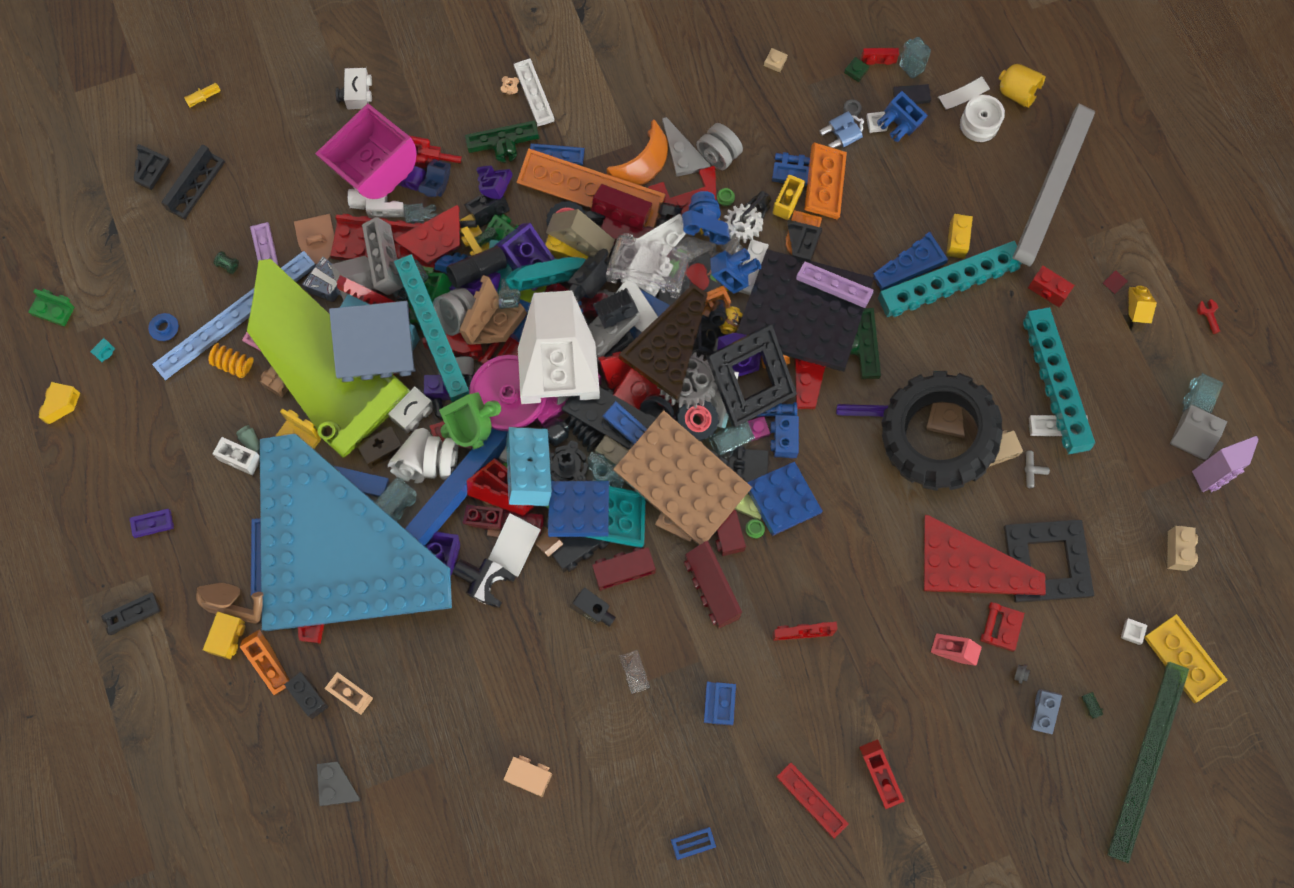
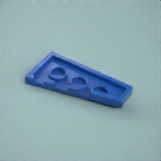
M928 232L923 239L916 241L907 251H903L896 259L889 261L873 273V277L881 291L942 266L947 263L948 259L932 234Z

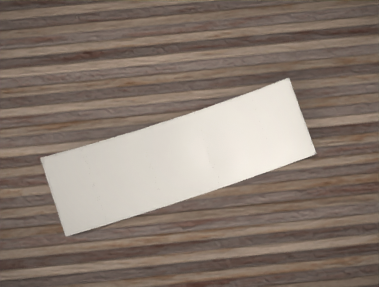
M980 77L955 91L939 96V99L944 107L949 109L971 100L990 88L983 77Z

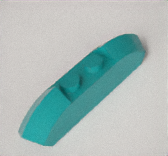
M564 257L548 262L524 265L512 271L505 281L509 288L516 292L569 281L586 259Z

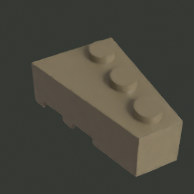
M579 209L554 213L546 230L547 234L588 257H594L603 248L607 249L608 254H610L615 241Z

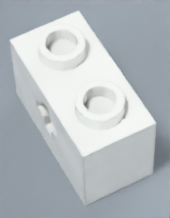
M223 437L213 452V455L219 461L252 476L260 463V456L257 452Z

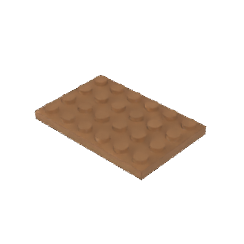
M664 410L613 468L617 475L698 545L711 538L752 488Z

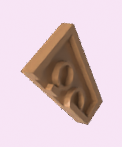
M933 403L927 430L964 438L962 408L952 403Z

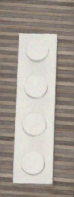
M531 59L515 63L514 69L537 126L554 122V116Z

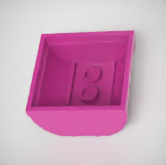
M367 103L315 154L362 196L369 199H380L391 193L402 180L407 178L414 168L417 153L411 137Z

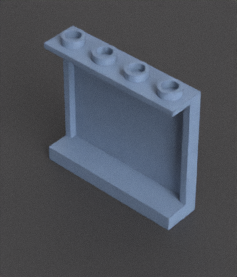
M407 301L329 309L336 378L342 379V382H351L356 377H361V380H370L376 375H380V378H390L395 373H399L400 376H410L411 372L416 371L413 361L408 312L410 309Z

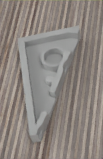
M667 117L662 118L676 177L697 173L699 170L710 167V164Z

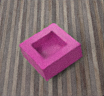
M764 416L746 421L751 441L770 436Z

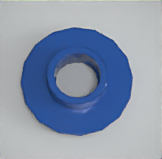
M158 314L149 323V334L158 341H167L176 335L179 325L177 319L171 314ZM162 323H168L165 330H159V326Z

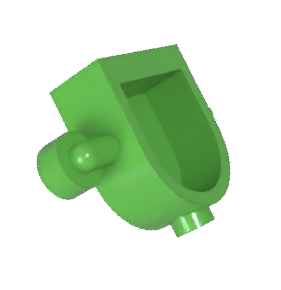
M479 392L468 394L439 410L445 423L441 427V434L445 439L447 437L452 438L460 446H472L473 450L484 446L483 442L487 440L491 433L490 417L497 416L501 412L499 402L492 400L484 404Z

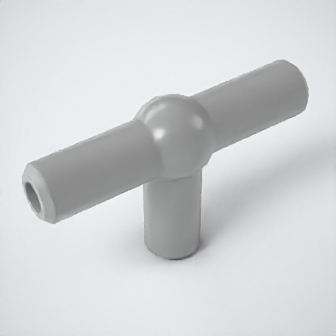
M1026 451V466L1024 469L1026 472V484L1028 488H1033L1034 474L1048 475L1050 469L1048 467L1034 466V452Z

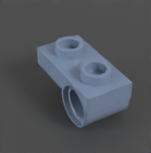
M1042 689L1038 690L1035 700L1036 710L1031 726L1032 730L1053 734L1062 698L1060 693Z

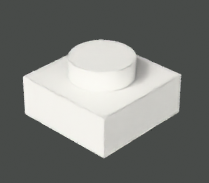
M885 112L867 113L869 133L887 131L888 126L886 129H881L883 123L880 126L877 124V120Z
M1128 618L1125 620L1121 638L1141 645L1147 625Z

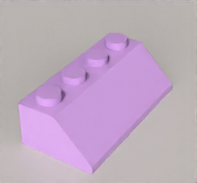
M1257 436L1221 449L1192 471L1202 492L1210 490V492L1222 488L1221 486L1229 483L1230 480L1235 479L1237 475L1245 472L1244 468L1251 463L1258 442Z

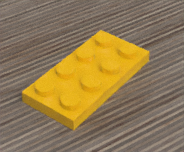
M1177 614L1144 636V639L1193 703H1197L1228 681Z

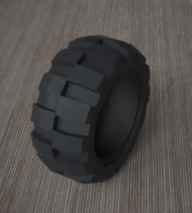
M933 371L931 376L923 377L920 374L908 380V385L903 389L898 388L890 398V404L884 410L881 423L883 443L892 466H895L900 471V475L911 483L917 482L922 484L923 488L938 491V488L949 487L950 490L962 488L965 483L971 480H978L986 473V469L990 464L995 462L1000 451L1003 433L1002 417L999 406L995 405L992 400L993 395L983 385L978 386L975 384L973 378L961 373L954 376L948 375L947 371ZM946 402L958 405L972 416L977 425L978 433L975 441L968 450L957 457L946 460L928 458L917 452L907 439V428L912 417L920 409L933 403Z

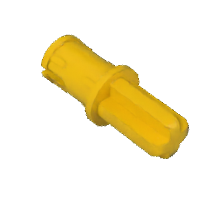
M214 83L202 90L198 88V91L184 98L191 108L202 101L206 102V98L220 92V88L217 83Z

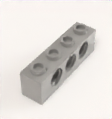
M375 217L362 225L372 281L375 289L390 295L403 288L394 264V261L397 260L391 225Z

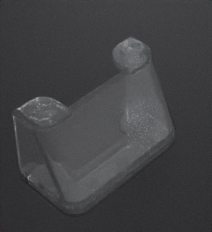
M623 233L618 236L606 271L607 281L616 283L617 279H621V282L624 283L627 280L659 288L664 293L667 290L671 292V297L678 299L681 296L691 253L682 246L676 248L635 238L629 233Z

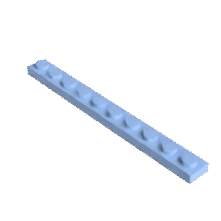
M303 251L281 267V269L297 282L312 271L316 264ZM254 288L154 362L152 365L160 375L167 380L248 319L251 312Z

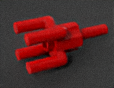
M410 136L414 141L416 150H418L414 166L425 169L433 159L461 164L462 156L441 153V147L431 146L429 139Z

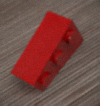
M493 459L467 480L468 496L522 516L535 507L534 505H509L507 468L496 459Z

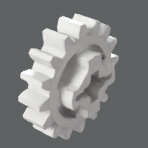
M743 204L740 205V208L733 206L734 211L728 210V216H724V221L729 227L730 239L735 237L736 242L743 239V242L746 243L748 238L753 241V236L759 237V231L763 230L761 212L757 213L756 207L745 217L742 216L750 207V204L746 208Z

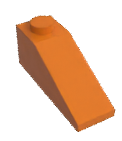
M260 629L241 641L240 648L272 694L275 695L285 689L286 686L284 684L289 681V678Z

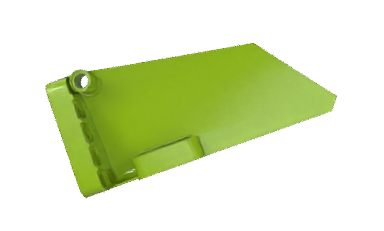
M258 260L247 332L315 425L318 435L344 458L357 447V444L363 438L372 434L389 417L388 413L410 390L393 374L390 378H380V375H376L370 380H361V377H356L351 382H342V379L336 378L330 314L273 260ZM331 427L332 434L327 437L324 436V429Z

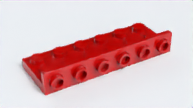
M337 214L335 218L337 226L330 254L331 259L346 261L361 256L368 258L362 225L371 219L367 216L354 217L350 214ZM380 218L391 225L397 260L412 254L416 266L431 267L434 269V272H441L435 270V263L439 259L427 264L395 241V238L422 223L411 224L401 220L394 222Z

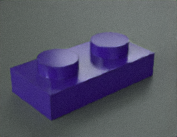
M170 509L130 518L132 536L134 538L174 529Z

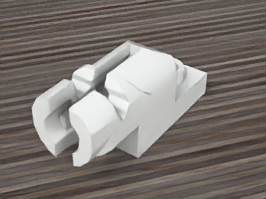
M348 189V205L350 208L362 210L366 208L369 218L405 217L403 202H387V196L380 199H369L359 194L356 189Z

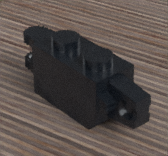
M607 249L599 250L594 257L589 256L568 281L570 285L568 291L573 292L577 303L583 297L593 299L612 276L609 267L613 260L607 257L609 255Z

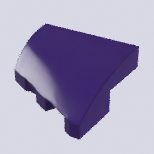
M491 165L477 167L479 174L478 182L480 183L479 191L481 194L493 199H502L513 175L511 170L494 171Z

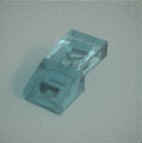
M506 278L501 279L499 308L519 307L521 291L510 289L505 281Z

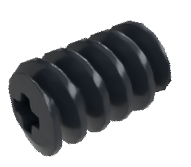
M571 415L564 420L568 424V428L573 430V435H578L577 440L582 441V446L587 447V452L597 448L602 441L603 434H597L598 431Z

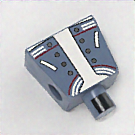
M322 257L302 285L306 292L333 302L338 295H342L340 290L337 289L336 279L330 266L332 263L325 257Z

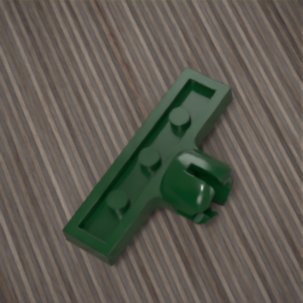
M534 120L466 134L465 139L469 153L493 149L496 159L506 163L505 156H508L509 162L516 158L515 145L517 143L539 139V134Z
M864 308L850 355H856L859 358L861 379H880L881 377L874 308Z

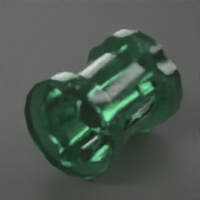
M220 251L215 256L213 264L216 267H222L227 273L233 274L239 266V260L236 258L232 259L226 256L225 252Z

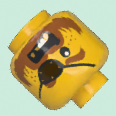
M731 306L726 309L727 319H725V323L718 326L721 332L726 335L737 333L743 316L739 308Z

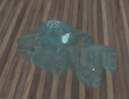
M423 203L404 205L406 223H425L424 218L430 220L437 216V214H430L431 211L437 210L436 205H428L426 208H424Z

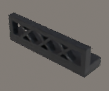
M202 144L161 203L165 209L185 220L225 161L212 154L209 148ZM211 159L218 162L215 167L207 168V164ZM206 174V180L198 183L197 178L200 175ZM196 188L197 193L195 196L187 197V192ZM186 203L187 207L183 213L176 210L179 204Z

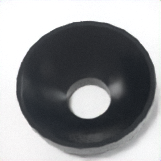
M648 396L640 404V411L647 415L650 414L657 418L664 410L672 418L674 417V410L670 401L662 396Z

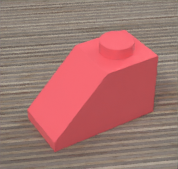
M936 634L931 653L958 663L976 666L982 647L969 638Z

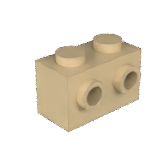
M1175 526L1168 531L1167 569L1188 571L1195 567L1198 561V555L1195 553L1198 535L1195 534V528Z

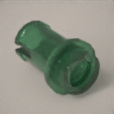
M488 227V230L474 238L481 248L490 240H497L496 237L499 235L494 227Z
M1094 692L1081 697L1089 711L1088 716L1095 719L1104 715L1102 712L1104 709L1100 708Z

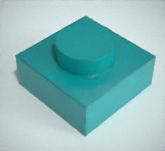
M103 338L90 352L100 362H103L112 355L115 348Z

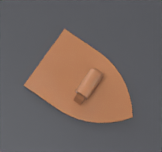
M330 214L294 221L301 251H305L316 265L322 257L329 260L334 240V230Z

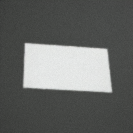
M510 513L490 554L489 560L501 565L518 577L541 529Z

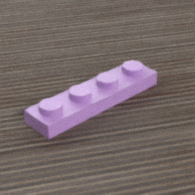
M804 262L796 280L863 308L867 306L873 294V290L807 262Z

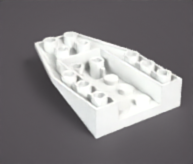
M573 292L534 293L518 346L521 404L541 403V398L575 395H580V400L599 399L600 391L595 341Z

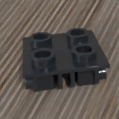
M736 446V449H730L729 468L746 482L759 478L768 472V451L744 449V446Z

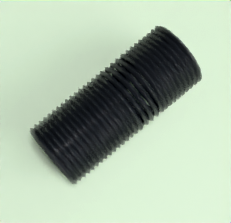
M494 246L447 266L446 271L451 284L455 288H459L477 279H481L483 275L488 276L506 268L507 260L503 250L499 246Z

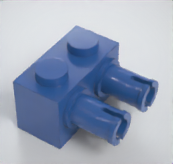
M901 91L884 110L885 114L877 120V124L880 126L883 123L881 129H886L894 121L898 127L890 133V137L893 138L897 135L894 141L898 142L906 133L910 136L928 115Z
M745 248L733 255L725 250L710 258L711 275L733 294L749 286L748 275L761 269V264L757 258L744 265L741 264L750 259V254Z

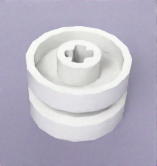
M990 95L973 97L967 103L960 119V127L963 134L975 142L991 140L997 134L1004 119L1005 110L1003 105Z
M439 436L428 437L423 460V475L425 478L435 479L440 474L441 479L446 480L456 469L458 444L452 438L447 437L442 444Z

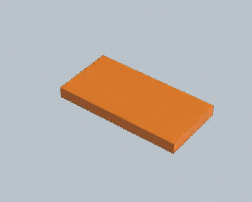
M815 142L812 144L804 210L834 219L840 217L847 152Z

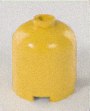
M1014 64L1007 71L1003 70L1000 74V91L1009 99L1029 108L1037 97L1034 95L1037 88H1042L1046 76L1024 65Z

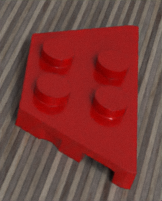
M456 205L395 238V241L427 264L461 247L459 206Z

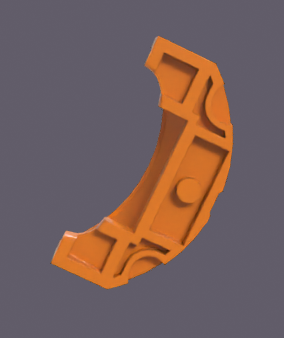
M654 119L651 122V129L647 132L650 140L645 149L636 158L627 163L608 167L606 169L607 175L642 186L654 179L662 170L667 159L668 141Z

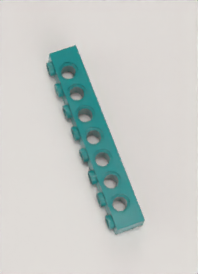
M1015 241L1009 242L881 291L878 300L886 317H897L903 311L908 309L912 311L919 308L921 304H931L937 298L951 296L955 291H965L976 283L981 285L989 278L993 277L996 279L1005 272L1017 271L1022 264L1013 259L1017 244ZM998 260H1003L1005 264L1000 263ZM982 266H986L988 270L983 269ZM965 272H969L972 276H967ZM948 279H953L955 283L950 282ZM931 285H936L939 289H934ZM914 291H919L922 295H916ZM901 297L905 302H900L897 298Z
M411 254L395 260L394 264L453 403L468 395L469 389Z
M1049 307L1028 311L1023 320L1025 330H1028L1029 344L1033 346L1034 359L1040 367V378L1045 382V393L1050 398L1051 411L1057 418L1056 427L1058 431H1061L1062 445L1066 448L1068 454L1089 451L1094 446L1095 440L1051 309ZM1065 412L1070 413L1072 417L1067 416ZM1070 429L1075 430L1078 434L1072 433Z

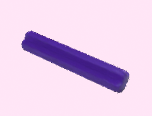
M838 404L836 414L883 417L884 410L889 405Z

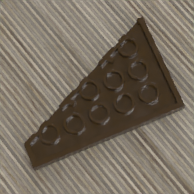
M694 284L619 354L620 360L675 400L680 398L708 296L705 291Z

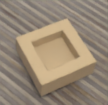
M771 48L764 66L781 72L788 55Z

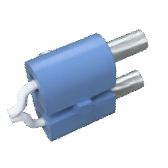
M847 111L830 120L829 126L819 130V132L823 136L833 131L838 140L828 144V147L836 148L841 145L844 148L863 138L862 124L864 120L851 115ZM853 118H855L857 121H861L860 128L857 124H855Z

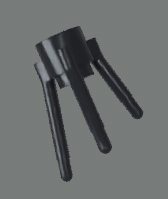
M760 191L757 196H754L744 205L746 208L750 204V207L742 216L745 217L756 207L757 210L763 209L761 218L764 219L766 212L770 209L771 197L769 194Z

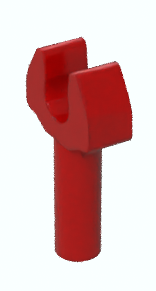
M1210 299L1207 302L1209 307L1207 309L1204 302L1201 301L1197 308L1198 314L1207 317L1213 334L1219 333L1220 329L1214 316V312L1218 309L1217 303Z

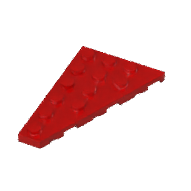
M929 515L924 517V591L1023 595L1046 594L1044 573Z

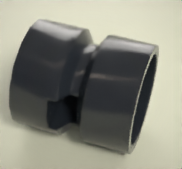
M660 202L657 212L660 216L656 218L654 228L678 214L681 215L683 207ZM666 214L672 215V218L666 217Z

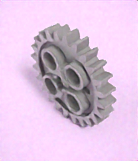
M694 352L691 356L688 368L693 370L687 369L682 390L687 392L681 391L678 400L660 390V395H665L666 400L672 399L671 405L677 402L679 403V408L683 404L686 405L687 409H689L691 404L694 408H697V403L704 406L705 400L710 402L711 397L715 396L718 387L708 361H703L704 355L697 358L696 352Z

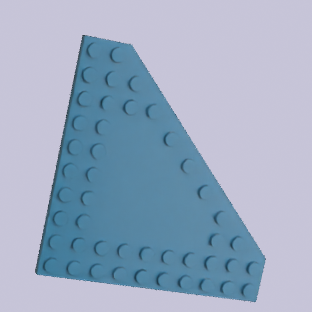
M289 434L260 439L261 592L264 594L262 596L263 631L452 608L450 568L438 559L435 554L422 545L411 533L398 524L395 519L382 510L371 498L342 475L339 470L326 461L299 435Z

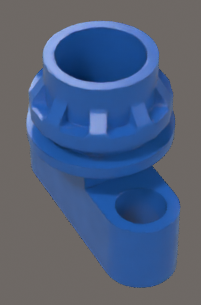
M708 191L695 193L691 197L689 211L682 214L683 231L694 236L702 228L704 235H709L710 242L717 245L728 243L730 241L729 227L726 222L718 220L721 211L714 194Z

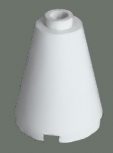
M415 429L389 461L388 467H391L390 472L396 477L407 482L413 479L415 480L414 483H421L425 479L423 475L424 451L428 437L432 436L427 429Z

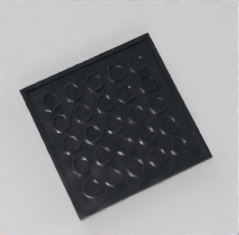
M767 249L737 333L748 335L766 325H772L783 355L845 372L864 308L796 280L797 274L804 262H807L870 289L874 277L814 261L800 260L791 255Z

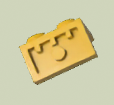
M281 409L280 413L287 421L276 436L297 434L309 446L315 449L321 440L317 429L314 428L315 425L307 419L302 421L298 418L299 415L290 409L288 412Z

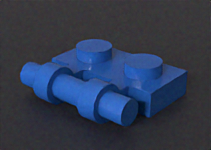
M783 152V154L776 153L775 160L782 161V163H774L772 181L784 183L787 176L792 175L804 180V186H807L809 167L803 165H809L810 158L801 154L795 156L789 155L787 152ZM787 162L798 163V165L787 164Z

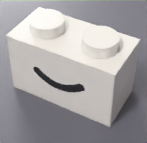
M345 68L344 101L347 109H362L367 103L369 104L372 101V93L369 91V86H372V77L368 75L366 68Z
M414 386L388 415L395 424L408 434L419 426V421L423 417L431 414L433 404L428 397Z

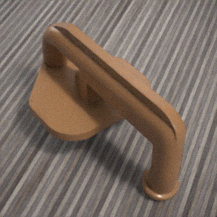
M216 583L197 587L196 600L203 609L210 613L217 614V612L240 618L245 622L256 624L262 617V596L264 594L263 592H255L251 595L254 600L253 610L232 605L240 595V588L226 583Z

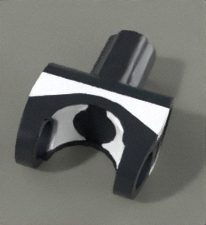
M484 558L480 568L460 559L453 570V575L471 583L466 591L468 596L496 608H500L502 602L491 594L490 589L493 583L498 580L514 582L516 579L507 569Z

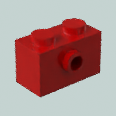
M1042 266L1028 286V289L1055 306L1060 307L1075 285Z

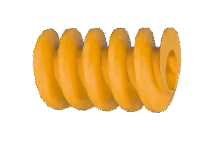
M217 343L212 347L208 361L211 366H216L218 369H223L224 372H229L231 375L243 378L252 367L253 357L247 359L246 354H242L240 357L239 351L233 354L232 348L227 350L225 345L220 348V344Z

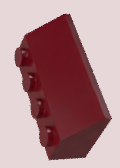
M707 540L685 554V561L683 563L687 572L691 571L694 577L691 580L695 589H699L702 594L700 600L703 606L708 607L711 613L708 616L712 625L716 624L719 629L739 620L742 611Z

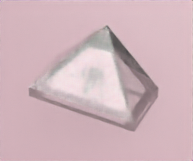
M638 650L620 655L619 658L631 694L649 689L650 685Z

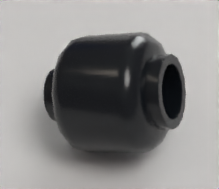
M552 418L541 427V429H548V443L553 446H558L569 437L568 431L570 429L561 418L559 420Z

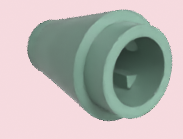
M247 425L237 431V439L246 448L257 453L260 452V441L254 428H250Z

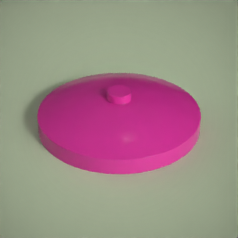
M516 355L498 356L484 363L473 376L469 389V394L479 392L484 404L492 400L499 402L501 412L497 416L490 417L491 428L500 431H508L509 427L524 428L531 424L542 412L547 398H541V403L521 404L519 359Z

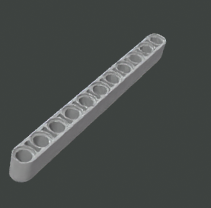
M1080 103L1076 106L1013 255V259L1029 267L1037 256L1095 114L1094 110Z

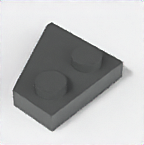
M339 762L317 764L319 806L361 801Z

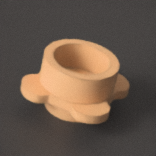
M505 76L502 78L503 86L501 91L503 93L515 94L518 92L517 84L519 79L517 77L508 78Z

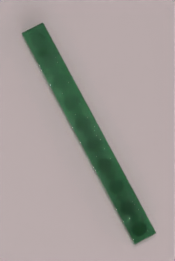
M1167 662L1107 852V856L1128 864L1189 672L1188 668L1172 662Z

